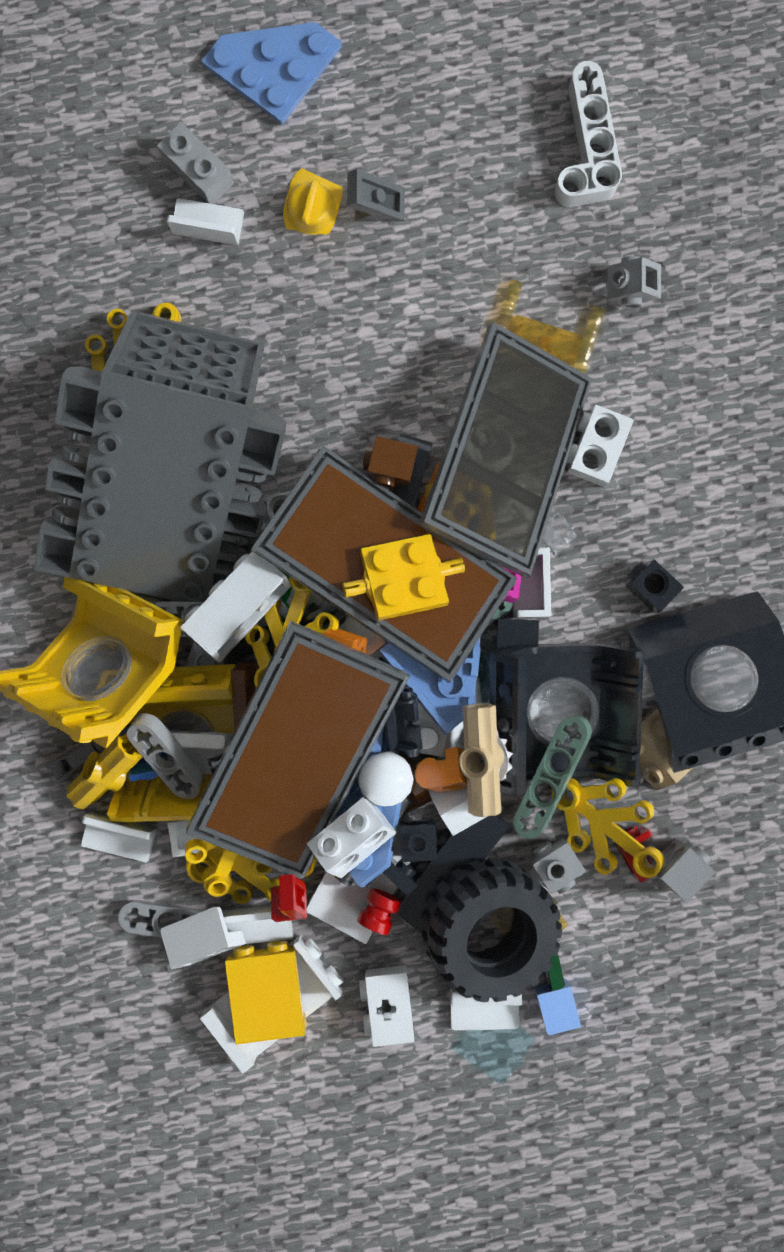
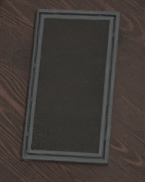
M492 322L487 327L419 525L522 577L530 578L592 378L499 324Z

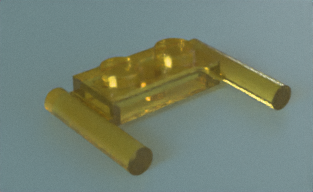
M510 280L496 323L585 374L606 310L593 306L584 336L581 338V335L520 315L513 316L523 284L517 280Z

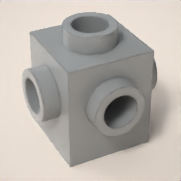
M628 256L622 258L621 263L609 265L606 281L607 299L621 304V308L637 309L642 307L644 302L661 299V264L643 257Z
M563 838L554 844L550 842L542 844L533 851L534 857L529 859L534 868L529 871V874L540 885L546 886L551 894L556 891L559 894L568 891L576 884L575 879L586 872L568 842ZM558 864L557 869L554 870V871H551V868H552L554 865Z

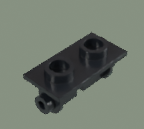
M404 687L385 723L384 740L387 744L388 752L398 754L402 751L406 753L407 757H416L420 754L423 745L420 725L408 723V721L417 722L419 720L418 697L411 687Z

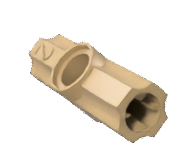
M485 703L465 705L462 707L465 750L460 755L459 765L464 775H466L468 813L477 817L496 816L501 813L499 769L504 763V753L497 741L496 705ZM479 754L483 756L485 766L480 762Z

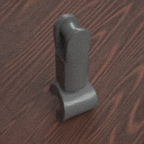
M128 723L124 728L130 727V723ZM94 741L80 743L46 765V768L52 769L57 777L55 783L59 784L83 770L85 761L93 751L102 753L105 748ZM64 760H67V762L69 763L70 767L72 768L71 771L67 769L66 765L63 762Z

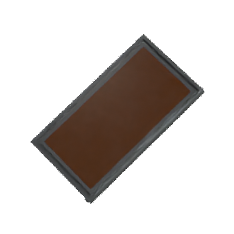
M325 446L318 449L317 455L251 549V551L447 683L453 680L517 580V577L498 564L420 526L419 522L423 513L379 483L373 482L372 478ZM431 534L435 552L441 562L458 558L463 560L464 573L445 576L444 585L449 603L444 607L377 621L373 603L366 593L348 598L344 596L345 591H343L342 583L363 579L364 568L359 553L361 548Z
M290 620L186 828V834L303 879L315 858L307 843L335 820L410 675L405 670H400Z

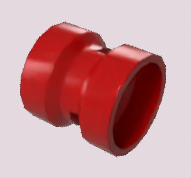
M370 888L366 897L369 905L360 911L357 922L373 932L389 935L393 925L391 914L399 911L402 901L388 892L377 888Z

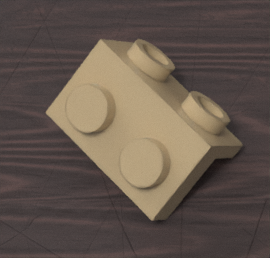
M655 708L641 719L640 770L646 781L655 790H660L676 784L692 768L673 773L668 761L664 727L658 709Z

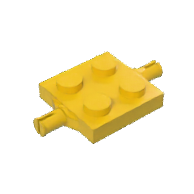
M431 534L361 548L359 553L364 568L363 579L344 582L342 587L343 591H345V598L366 593L373 603L377 621L447 606L449 599L444 585L445 576L464 573L465 567L464 564L462 565V558L441 562L435 552Z

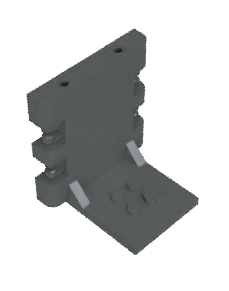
M132 310L103 371L85 367L67 368L61 377L55 424L65 426L64 433L66 437L88 443L90 447L75 444H65L62 446L61 454L55 455L49 464L45 490L55 492L54 497H56L57 501L79 507L80 510L70 507H56L52 510V516L43 521L39 530L34 570L178 602H205L209 597L212 587L220 580H225L234 571L235 563L243 555L248 554L245 549L223 543L222 540L247 544L251 542L252 537L259 538L265 517L266 505L261 501L262 492L256 487L235 481L240 479L260 483L266 480L267 474L275 476L283 444L286 421L276 414L252 408L265 343Z

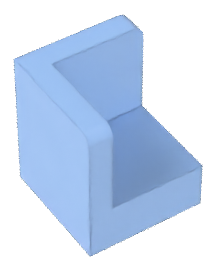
M564 979V988L552 991L546 984L534 987L548 1035L581 1027L572 989L567 979Z

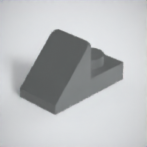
M355 169L347 172V206L355 209V221H404L405 188L362 170Z

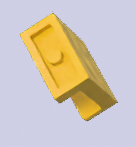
M287 941L272 942L267 944L268 948L254 950L252 945L234 948L233 953L227 956L225 966L235 1045L305 1036L307 1021L301 999L296 959L297 950L293 945H288Z

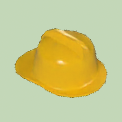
M301 168L295 173L290 183L284 204L283 220L286 229L296 230L303 234L327 235L335 224L342 199L343 187Z

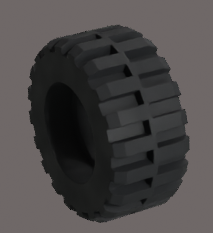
M486 859L485 864H482L479 860L469 862L467 869L461 870L458 867L452 871V877L447 882L442 880L436 886L438 890L436 896L431 895L425 905L429 913L422 915L421 926L425 930L421 934L422 942L427 949L426 953L447 984L451 988H455L458 994L465 998L473 997L475 1001L484 1003L489 1002V998H492L494 1002L506 1001L507 996L513 995L515 998L524 994L523 989L529 985L534 987L540 982L539 976L543 972L548 973L553 963L550 960L552 956H557L560 944L556 940L562 936V924L558 921L561 915L548 891L526 870L520 869L515 863L509 861L501 863L498 859ZM501 907L514 908L515 917L512 928L502 942L485 951H467L469 934L475 923L483 915Z

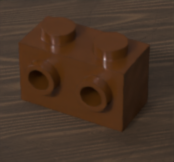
M376 436L374 445L367 444L362 464L363 470L368 471V476L373 479V482L379 483L391 492L394 491V487L408 490L418 446Z

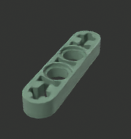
M578 715L570 716L562 720L558 725L514 817V828L521 837L526 839L535 838L547 828L591 738V725L584 717ZM577 723L579 725L578 731L582 734V737L574 738L569 747L559 745V741L564 744L570 738L571 732L567 730V726H573ZM570 748H575V753ZM554 753H563L567 757L568 767L565 771L560 772L553 768L551 758ZM540 783H547L552 787L554 795L551 801L545 802L538 797L537 787ZM536 807L545 809L546 813L541 810L537 812L534 818V823L538 827H533L530 830L526 828L528 822L523 818L530 816Z

